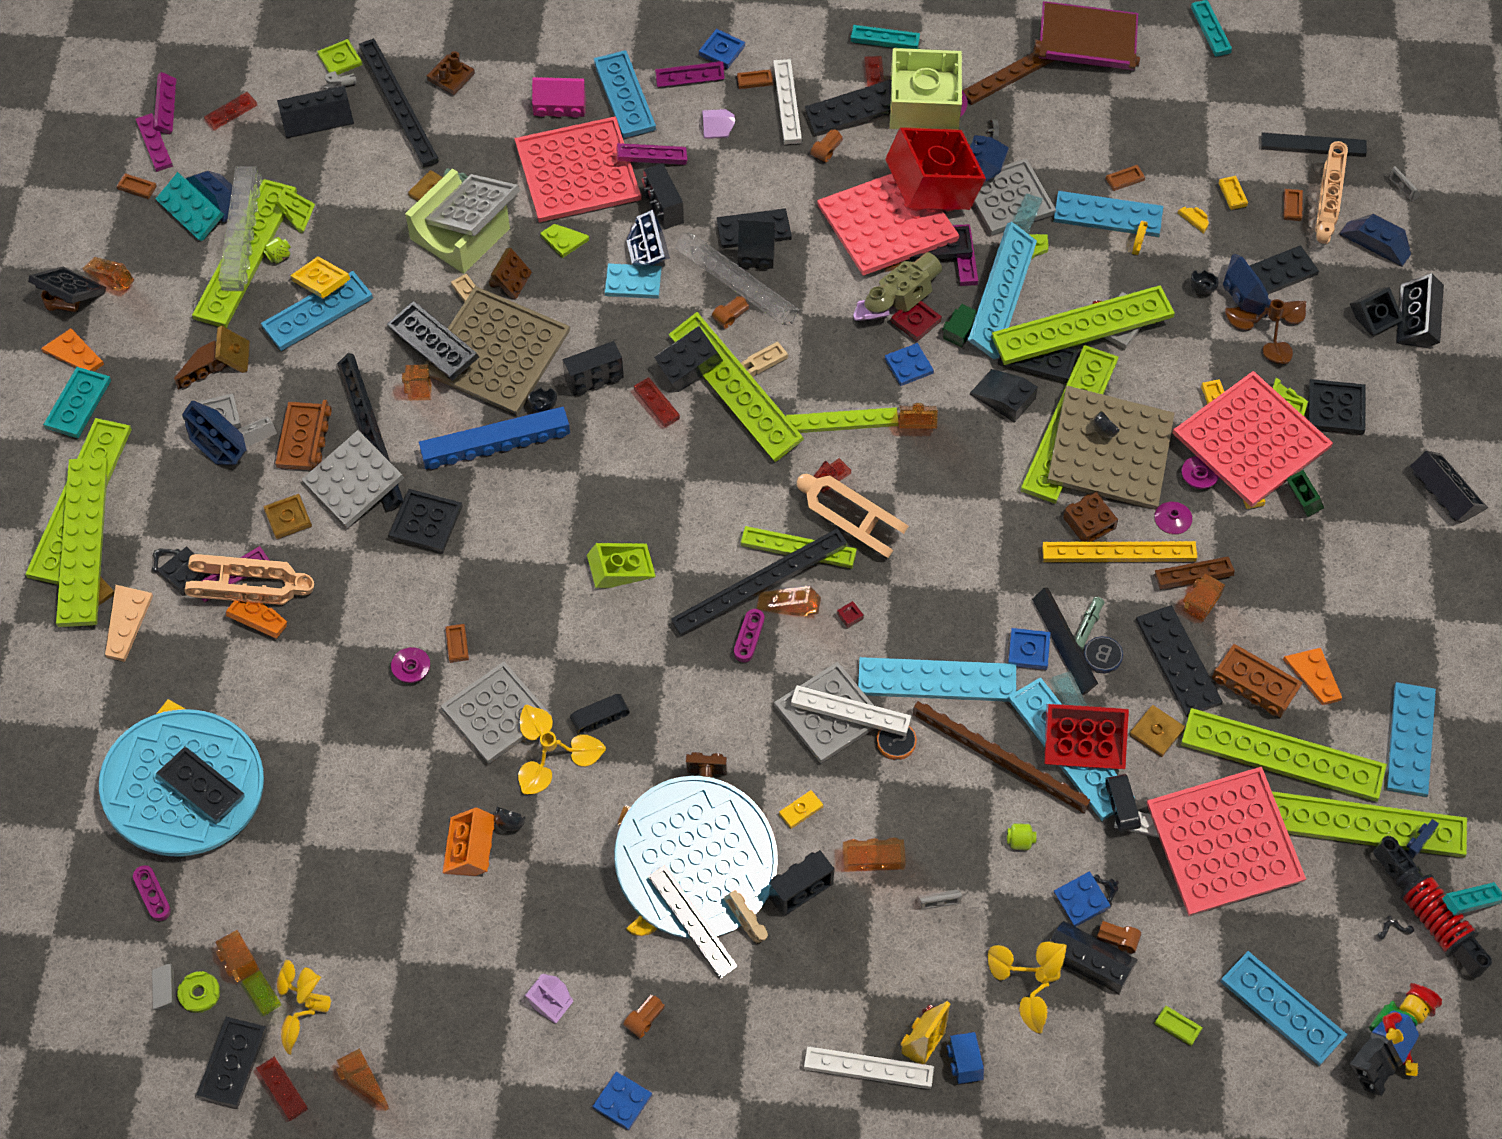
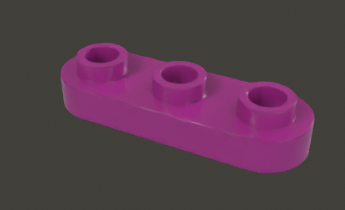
M751 609L745 615L734 648V656L739 662H748L753 658L765 621L764 614L759 609ZM753 619H757L758 622H755V623H754V622H752V620H753ZM751 635L752 638L747 639L746 636ZM741 652H746L747 654H746V655H741L740 653H741Z
M145 865L138 867L133 873V879L151 917L156 921L167 919L171 913V908L152 868ZM143 876H148L146 880H141ZM150 893H156L154 897H149ZM159 909H164L161 914L157 913Z

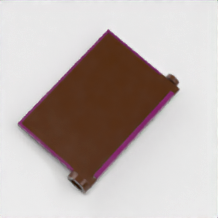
M1043 1L1040 40H1035L1033 57L1135 70L1136 67H1139L1140 57L1136 56L1138 13Z

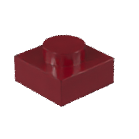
M853 601L837 610V615L847 628L864 619V614Z

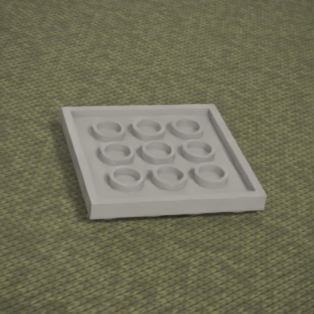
M1027 158L1004 165L1001 173L984 182L974 201V205L991 235L1005 231L1007 223L1011 221L1017 226H1021L1055 215L1056 212L1054 205Z
M471 174L425 220L429 225L475 236L521 190L516 184Z
M357 430L302 478V481L348 528L403 480L404 477Z
M502 662L441 705L443 712L488 764L525 739L520 729V715L525 704L547 711L505 662Z
M836 662L800 685L801 687L873 705L839 662ZM795 689L774 702L775 708L820 763H823L875 729L791 706Z

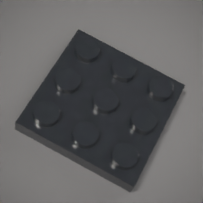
M64 266L29 275L28 282L35 285L36 288L45 290L52 296L60 297L69 304L97 297L106 292L105 286Z
M1310 379L1308 421L1318 430L1364 434L1366 430V384Z
M408 489L389 533V539L443 553L463 507L462 502Z

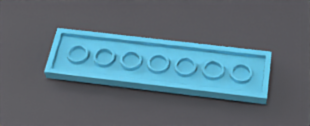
M1012 221L1006 225L968 338L970 343L992 359H997L1000 355L991 334L992 332L1009 328L1037 240Z
M860 657L858 687L868 696L1009 702L1008 697L1016 692V665Z
M1040 677L1011 694L1008 698L1012 706L1045 747L1047 703L1061 704V702ZM1059 765L1077 790L1090 799L1089 805L1101 821L1113 815L1105 784L1106 777L1117 776L1112 768Z

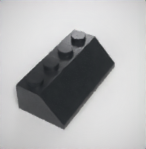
M345 85L277 100L286 139L354 124Z
M1432 273L1401 284L1399 310L1404 320L1398 322L1397 344L1427 348L1440 343L1444 284Z
M1425 451L1410 465L1414 470V476L1426 484L1424 486L1426 490L1431 494L1434 493L1437 497L1436 501L1442 507H1446L1449 511L1448 515L1454 521L1465 522L1488 509L1487 505L1441 453Z
M1065 921L1056 929L1050 940L1053 943L1067 945L1063 962L1064 966L1119 995L1138 959Z

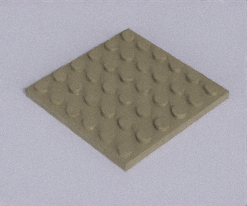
M475 286L448 327V330L477 352L479 358L453 381L429 361H426L421 372L428 377L518 415L527 401L528 395L533 391L570 332V326Z
M1066 386L1047 483L1091 494L1097 492L1099 496L1157 509L1174 412ZM1100 411H1103L1120 429L1113 438H1104L1094 429L1093 420Z

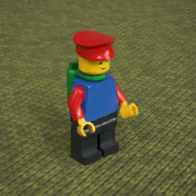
M1411 983L1410 990L1406 993V998L1400 1008L1396 1006L1394 1001H1391L1376 1016L1369 1026L1372 1032L1369 1037L1370 1040L1365 1043L1350 1063L1364 1090L1382 1096L1386 1090L1384 1087L1385 1082L1396 1072L1397 1067L1400 1068L1402 1064L1406 1066V1075L1418 1076V1063H1413L1411 1049L1419 1037L1416 1029L1417 1025L1422 1024L1428 1016L1434 1017L1436 1008L1442 1005V998L1436 992L1422 985Z

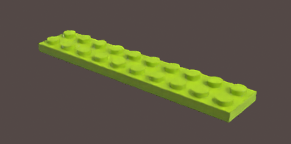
M263 179L192 314L194 320L227 328L265 255V245L274 238L285 216L276 205L280 192L285 187L297 193L296 187Z
M1160 285L992 332L991 337L1004 365L1174 318L1175 313Z
M696 312L669 333V336L676 342L696 327H701L724 360L704 374L703 377L774 462H777L804 440L803 436L699 313Z
M1084 345L1066 386L1104 394L1119 357ZM1065 390L1021 487V492L1054 504L1057 503L1063 486L1047 483Z
M95 418L77 459L107 457V485L130 435L131 426ZM67 482L26 571L27 578L59 585Z
M107 457L69 459L56 619L58 627L97 625L108 471Z
M1193 708L1190 710L1181 746L1257 768L1262 767L1264 770L1378 802L1387 765Z
M1272 792L1288 834L1377 846L1383 837L1392 836L1404 850H1409L1406 846L1413 837L1418 838L1420 834L1417 832L1424 823L1428 825L1434 819L1439 825L1419 852L1465 858L1467 855L1466 817Z

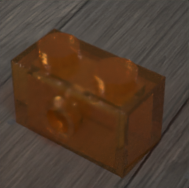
M406 365L405 372L402 373V383L404 384V393L408 394L409 401L431 400L432 383L428 365Z
M913 403V406L899 405L900 428L937 429V406H924L923 403Z
M1204 574L1201 579L1198 578L1195 581L1192 593L1188 592L1183 600L1185 603L1183 611L1204 622L1221 597L1225 584Z
M238 930L215 942L218 950L215 952L221 962L225 960L226 965L223 967L229 977L234 976L236 982L259 971L251 952Z

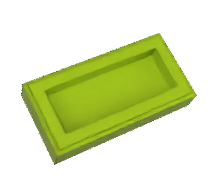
M1166 1005L1155 1022V1025L1190 1046L1193 1045L1203 1028Z

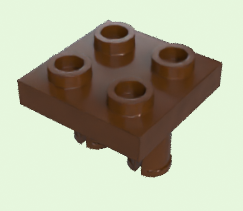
M453 51L451 54H447L427 75V80L455 95L475 74V69L461 62L459 53Z
M506 248L491 273L492 277L489 279V285L492 288L501 287L511 299H517L532 271L512 248Z
M700 752L686 754L687 773H699V776L710 778L714 774L727 775V757H723L722 754L713 753L711 756L703 755Z

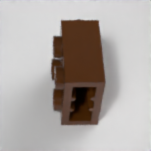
M1097 492L1084 496L1081 501L1075 504H1069L1064 513V520L1082 542H1093L1117 528L1118 518Z

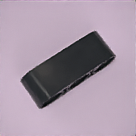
M614 694L573 712L570 715V720L577 734L584 735L585 732L589 733L603 727V724L608 725L622 719L621 717H626L630 710L622 695Z
M1127 774L1106 777V789L1119 832L1140 829V816Z

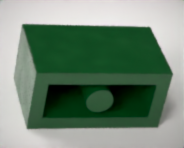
M961 304L958 309L953 311L950 321L945 322L942 328L944 332L943 339L962 348L969 338L978 311Z
M1304 470L1287 478L1291 491L1307 517L1324 509L1319 494Z

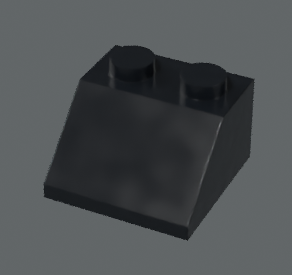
M1390 287L1379 288L1350 303L1355 318L1371 335H1375L1404 320Z

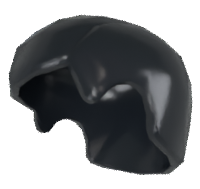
M1194 270L1191 274V287L1196 293L1206 295L1213 293L1217 289L1219 282L1217 276L1213 273H1209L1206 270L1197 273V270Z
M539 387L528 395V405L536 412L553 409L557 400V393L552 388L545 391Z
M1100 411L1094 417L1093 426L1100 436L1113 438L1120 431L1103 411Z
M497 807L494 820L496 825L507 832L517 831L523 827L525 816L521 817L519 813Z

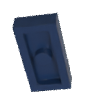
M1434 819L1428 825L1424 823L1417 832L1420 834L1418 838L1413 837L1406 847L1409 849L1407 854L1412 860L1436 831L1439 823Z

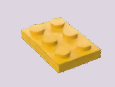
M316 257L290 275L293 282L322 299L350 280L347 272L320 257Z

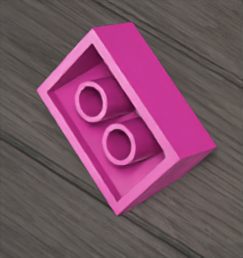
M533 77V115L540 117H585L586 93L584 79Z

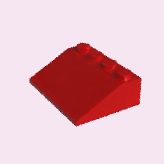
M1047 703L1045 764L1125 769L1129 709Z

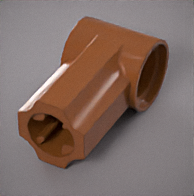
M835 129L830 130L820 142L816 141L810 154L827 163V159L832 157L833 151L843 141V136Z
M45 290L41 293L47 310L61 309L76 312L79 308L80 301L69 304L64 302V299L52 296Z
M738 296L727 305H720L715 308L712 318L724 329H727L728 325L731 326L738 316L749 309V305L743 296Z
M1102 921L1097 939L1116 945L1121 951L1125 952L1127 950V953L1134 954L1142 933L1134 927L1126 926L1123 928Z
M650 995L637 1011L634 1010L628 1015L623 1025L637 1037L642 1038L645 1035L644 1032L647 1033L649 1031L651 1023L663 1011L665 1005L659 998Z

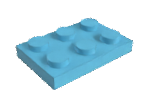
M608 264L605 296L659 299L662 267Z

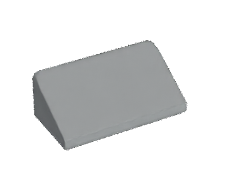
M1394 166L1389 179L1410 201L1419 198L1421 194L1417 188Z
M264 417L238 429L243 434L246 447L277 434L269 417Z
M959 890L919 895L918 902L921 910L957 905L961 903L962 894Z
M166 964L152 970L153 1010L175 1008L174 968L172 964Z

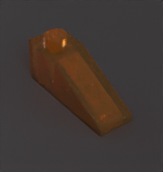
M94 257L82 268L108 287L121 292L127 290L130 284L135 281L124 264Z
M811 586L766 591L760 593L757 609L796 616L815 615L819 612L821 597Z
M360 1048L337 1060L339 1067L336 1071L341 1080L346 1079L349 1086L385 1111L390 1109Z

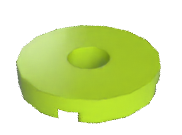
M194 972L187 975L179 985L177 996L180 1004L187 1011L201 1013L211 1009L217 1003L220 997V986L217 979L207 972ZM196 988H204V993L201 996L196 997L193 995Z

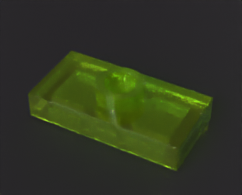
M261 970L242 981L263 1017L282 1006Z

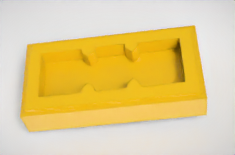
M1236 176L1219 179L1220 188L1230 210L1248 205V201Z
M810 790L779 811V815L789 828L792 829L822 809L823 804L813 791Z

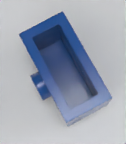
M975 1032L950 1036V1044L946 1045L948 1057H952L951 1071L952 1075L957 1077L958 1084L983 1080L984 1067Z

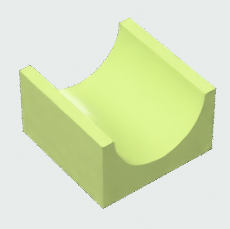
M893 48L890 74L892 86L889 129L903 127L959 130L962 107V51Z
M451 169L405 214L410 239L464 274L510 229L507 204L475 236L429 225L425 218L462 183L458 172Z

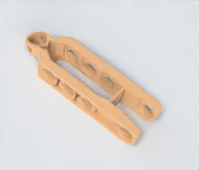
M1333 142L1331 144L1328 158L1323 168L1315 227L1316 239L1322 244L1330 242L1331 234L1334 233V225L1337 223L1340 211L1348 151L1346 144L1342 142ZM1334 149H1340L1342 153H1335Z
M802 474L797 479L798 489L807 495L809 508L887 558L890 557L894 550L869 535L878 520L881 519L903 534L909 527L830 475L815 478L810 474ZM822 487L834 489L869 512L859 528L819 503L817 495Z
M194 554L190 556L188 568L191 571L220 574L219 581L186 582L185 594L196 598L284 605L294 598V595H309L314 589V581L307 574L296 573L287 562ZM229 575L279 579L285 582V587L281 589L266 587V585L258 587L247 586V584H228Z

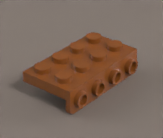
M323 400L322 404L288 402L275 463L276 468L313 470L322 462L321 449L325 447L324 434L328 432L327 419L331 417L332 411L327 400Z
M1236 644L1232 645L1218 668L1214 670L1212 679L1217 684L1226 686L1236 695L1247 698L1252 704L1259 705L1271 715L1280 718L1303 684L1298 679Z

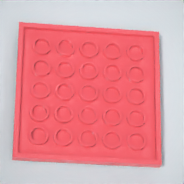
M616 116L515 138V144L539 222L641 200V193L631 162L617 160V143L624 144Z
M892 173L817 200V205L863 276L910 259L911 256L937 249L938 246H945L948 242L951 244L959 239V234L942 209L915 211L908 208Z
M1254 371L1173 429V434L1251 507L1285 483L1288 477L1298 473L1330 449L1333 444Z
M1262 767L1150 799L1146 802L1188 916L1306 880Z

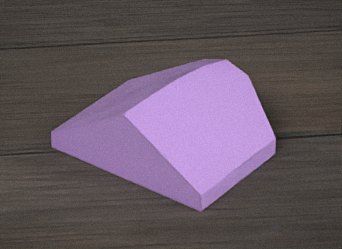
M726 109L702 110L704 139L728 138L735 125L734 114Z
M865 300L858 301L857 308L853 314L855 321L888 317L889 311L887 309L882 312H871L865 308Z
M541 974L525 995L534 1010L553 1023H557L573 1003L566 985L556 976Z

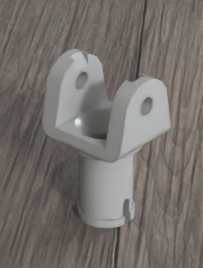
M333 71L325 75L328 85L325 86L324 90L344 85H356L354 74L340 77Z

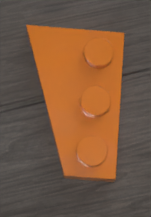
M71 328L41 348L42 352L50 354L74 368L80 367L96 371L104 365L103 361Z
M234 601L226 610L227 617L276 639L287 627V621L275 610L268 608L263 603Z
M1321 647L1284 656L1283 660L1286 664L1291 666L1295 671L1294 673L1308 686L1307 688L1322 705L1342 700L1341 693Z

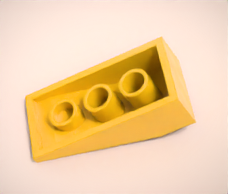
M946 1001L925 1012L921 1019L917 1017L912 1025L914 1030L910 1036L906 1034L901 1042L903 1055L918 1064L925 1065L945 1034L950 1009L949 1002Z

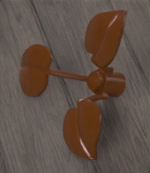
M1274 299L1271 301L1269 308H1265L1264 312L1257 319L1256 314L1241 310L1240 307L1225 308V314L1230 324L1241 330L1252 329L1254 323H1258L1268 314L1270 320L1276 321L1274 343L1264 345L1263 355L1272 362L1287 364L1292 359L1293 351L1288 343H1277L1279 320L1284 318L1290 324L1303 322L1306 316V301L1284 303L1282 300Z

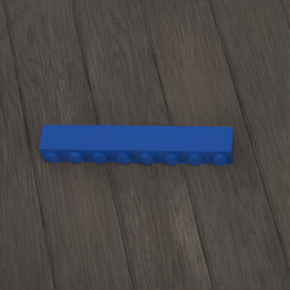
M560 407L419 441L425 469H436L441 465L455 464L461 460H472L482 455L489 456L494 452L509 451L519 446L526 447L531 443L546 442L548 439L556 437L563 438L570 434V427L565 409Z

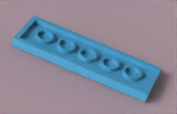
M627 51L594 58L596 70L613 114L616 116L622 137L627 138L656 130L655 122Z
M1058 191L1054 222L1137 234L1140 222L1145 221L1148 223L1145 235L1159 237L1163 206Z
M354 271L348 273L350 280L342 287L333 291L329 296L322 299L313 293L261 323L263 330L280 351L373 299L372 293Z
M1395 683L1387 791L1422 797L1428 796L1436 691L1434 688Z
M1249 951L1221 979V983L1319 1067L1347 1036L1342 1029Z

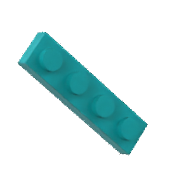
M1203 0L1192 3L1191 9L1215 57L1230 54L1232 47L1209 1Z
M853 25L851 42L901 49H918L920 33Z
M1493 882L1447 893L1442 899L1446 903L1448 910L1454 915L1502 904V891Z

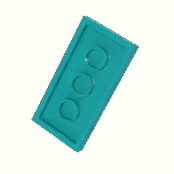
M179 172L174 175L156 197V200L200 241L205 239L224 216L210 200Z
M76 367L43 424L44 428L79 438L111 382L110 376Z

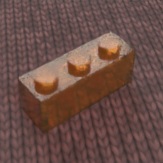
M872 838L867 841L850 839L843 842L844 872L905 870L904 839L889 838L887 840H878Z

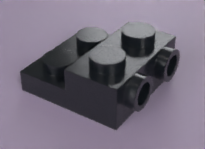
M187 546L157 569L158 573L182 596L185 595L186 582L202 581L211 574L194 572L188 568L189 558L195 553Z

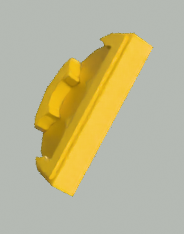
M1183 207L1178 210L1177 213L1204 234L1208 228V216L1203 210L1197 207Z
M1145 221L1140 222L1132 254L1139 255L1148 226V223Z
M641 916L626 928L628 932L637 936L650 935L658 929Z

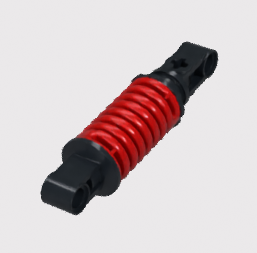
M1383 837L1373 853L1387 873L1395 880V884L1404 891L1400 897L1411 910L1415 911L1414 913L1417 917H1420V922L1425 924V928L1430 930L1432 936H1435L1436 942L1439 943L1447 957L1454 955L1470 976L1480 977L1491 966L1492 959L1476 940L1479 932L1467 920L1463 921V914L1454 915L1448 910L1446 903L1442 899L1445 896L1443 895L1444 891L1441 888L1438 889L1439 884L1435 881L1432 874L1424 876L1420 867L1416 866L1412 858L1404 851L1394 837Z

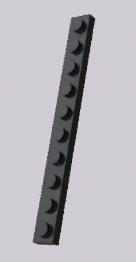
M375 38L359 43V48L420 164L425 168L438 163L439 159Z
M347 353L337 365L359 430L390 462L354 354ZM398 484L382 497L387 511H393L404 501Z
M836 528L671 618V622L679 635L683 636L847 547V542L839 529Z

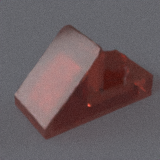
M838 458L831 464L824 461L813 477L821 478L830 475L840 482L851 474V469ZM822 487L821 492L825 493L830 487Z

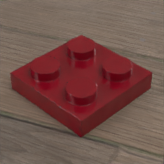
M920 301L907 312L903 310L897 311L891 317L890 322L918 342L942 321V316Z

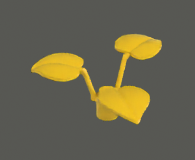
M525 704L520 715L521 732L525 738L532 741L540 736L543 753L540 765L535 761H530L520 768L518 779L522 793L526 795L537 794L550 785L552 771L544 767L547 751L555 750L557 745L568 752H572L571 758L573 762L582 767L594 764L606 751L605 745L592 736L578 735L572 739V748H569L560 740H556L555 734L550 732L553 724L551 715L543 709Z
M1053 942L1041 943L1036 952V959L1041 967L1037 968L1013 967L1011 965L1014 957L1011 951L1004 946H992L988 950V964L991 973L996 979H1007L1010 976V970L1035 972L1036 979L1042 983L1040 987L1030 994V998H1022L1020 1002V1015L1024 1023L1032 1031L1039 1034L1043 1033V1027L1047 1020V1006L1042 998L1035 997V995L1045 987H1048L1049 982L1059 980L1067 945Z
M285 960L278 975L277 990L281 995H285L288 989L296 991L297 1002L299 1004L305 1003V1006L309 1009L295 1013L293 1016L288 1015L284 1020L281 1029V1040L285 1051L291 1054L300 1030L298 1017L308 1014L314 1015L315 1011L328 1012L331 999L330 996L312 993L321 977L307 967L303 968L298 977L297 988L294 987L292 982L295 978V968L290 960Z

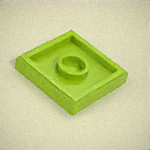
M348 39L317 51L328 73L335 71L339 75L362 65L361 59Z

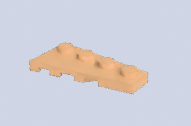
M116 585L105 653L107 658L126 661L153 598L152 593Z

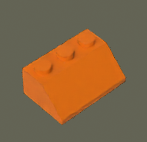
M476 807L451 817L443 874L477 876L487 872L495 815Z

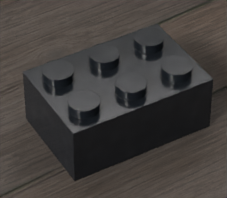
M664 164L644 169V177L642 178L644 189H642L645 199H649L650 209L655 211L659 225L662 224L665 230L683 224V201Z
M700 326L654 357L678 392L724 361Z
M614 341L562 359L565 381L573 396L577 394L582 395L591 389H599L605 384L615 383L624 378L622 356Z
M821 850L816 853L812 852L804 858V861L799 864L794 863L788 868L787 872L782 875L777 874L771 879L769 883V899L784 917L834 884L835 868Z

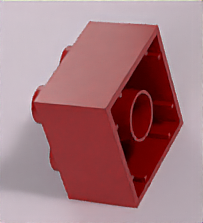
M900 127L885 158L908 208L915 211L923 209H942L948 212L954 209L970 210L986 179L962 130Z

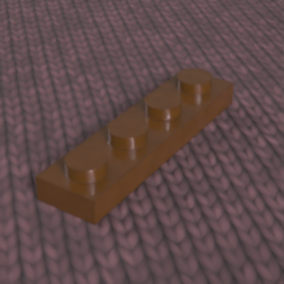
M1228 556L1155 570L1154 576L1160 590L1234 576L1235 570Z

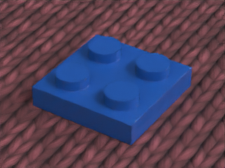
M716 29L699 50V56L712 62L723 61V66L728 69L744 49L745 42Z
M918 343L885 355V360L900 386L934 374V369Z
M1011 628L1008 664H1015L1016 667L1047 670L1050 632Z
M1090 871L1054 890L1056 897L1075 927L1111 908Z
M616 1071L593 1105V1109L629 1131L652 1097V1093Z

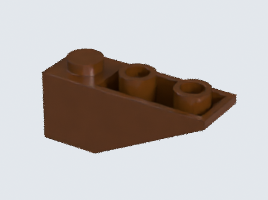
M215 340L198 348L174 377L178 390L186 388L191 383L204 379L209 374L220 371L227 366V364L215 358Z

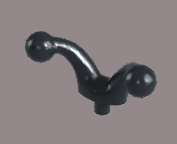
M163 548L154 550L152 555L154 558V566L151 568L152 572H158L159 557L166 553L176 555L180 550Z
M1098 874L1093 875L1096 882L1110 886L1111 891L1107 901L1112 906L1111 901L1118 891L1117 885L1119 882L1113 879L1103 880Z
M1387 916L1388 922H1384L1383 932H1379L1377 937L1380 940L1385 939L1391 925L1399 931L1409 934L1414 932V928L1412 926L1404 928L1399 924L1398 920L1392 921V917Z

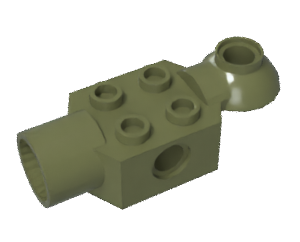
M926 252L915 262L904 261L879 281L880 287H874L869 291L864 302L865 308L871 312H882L893 305L897 310L909 311L932 292L931 280L942 272L939 260L933 254Z

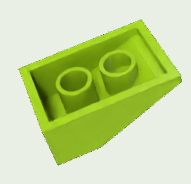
M596 543L587 554L595 588H613L656 577L647 544Z

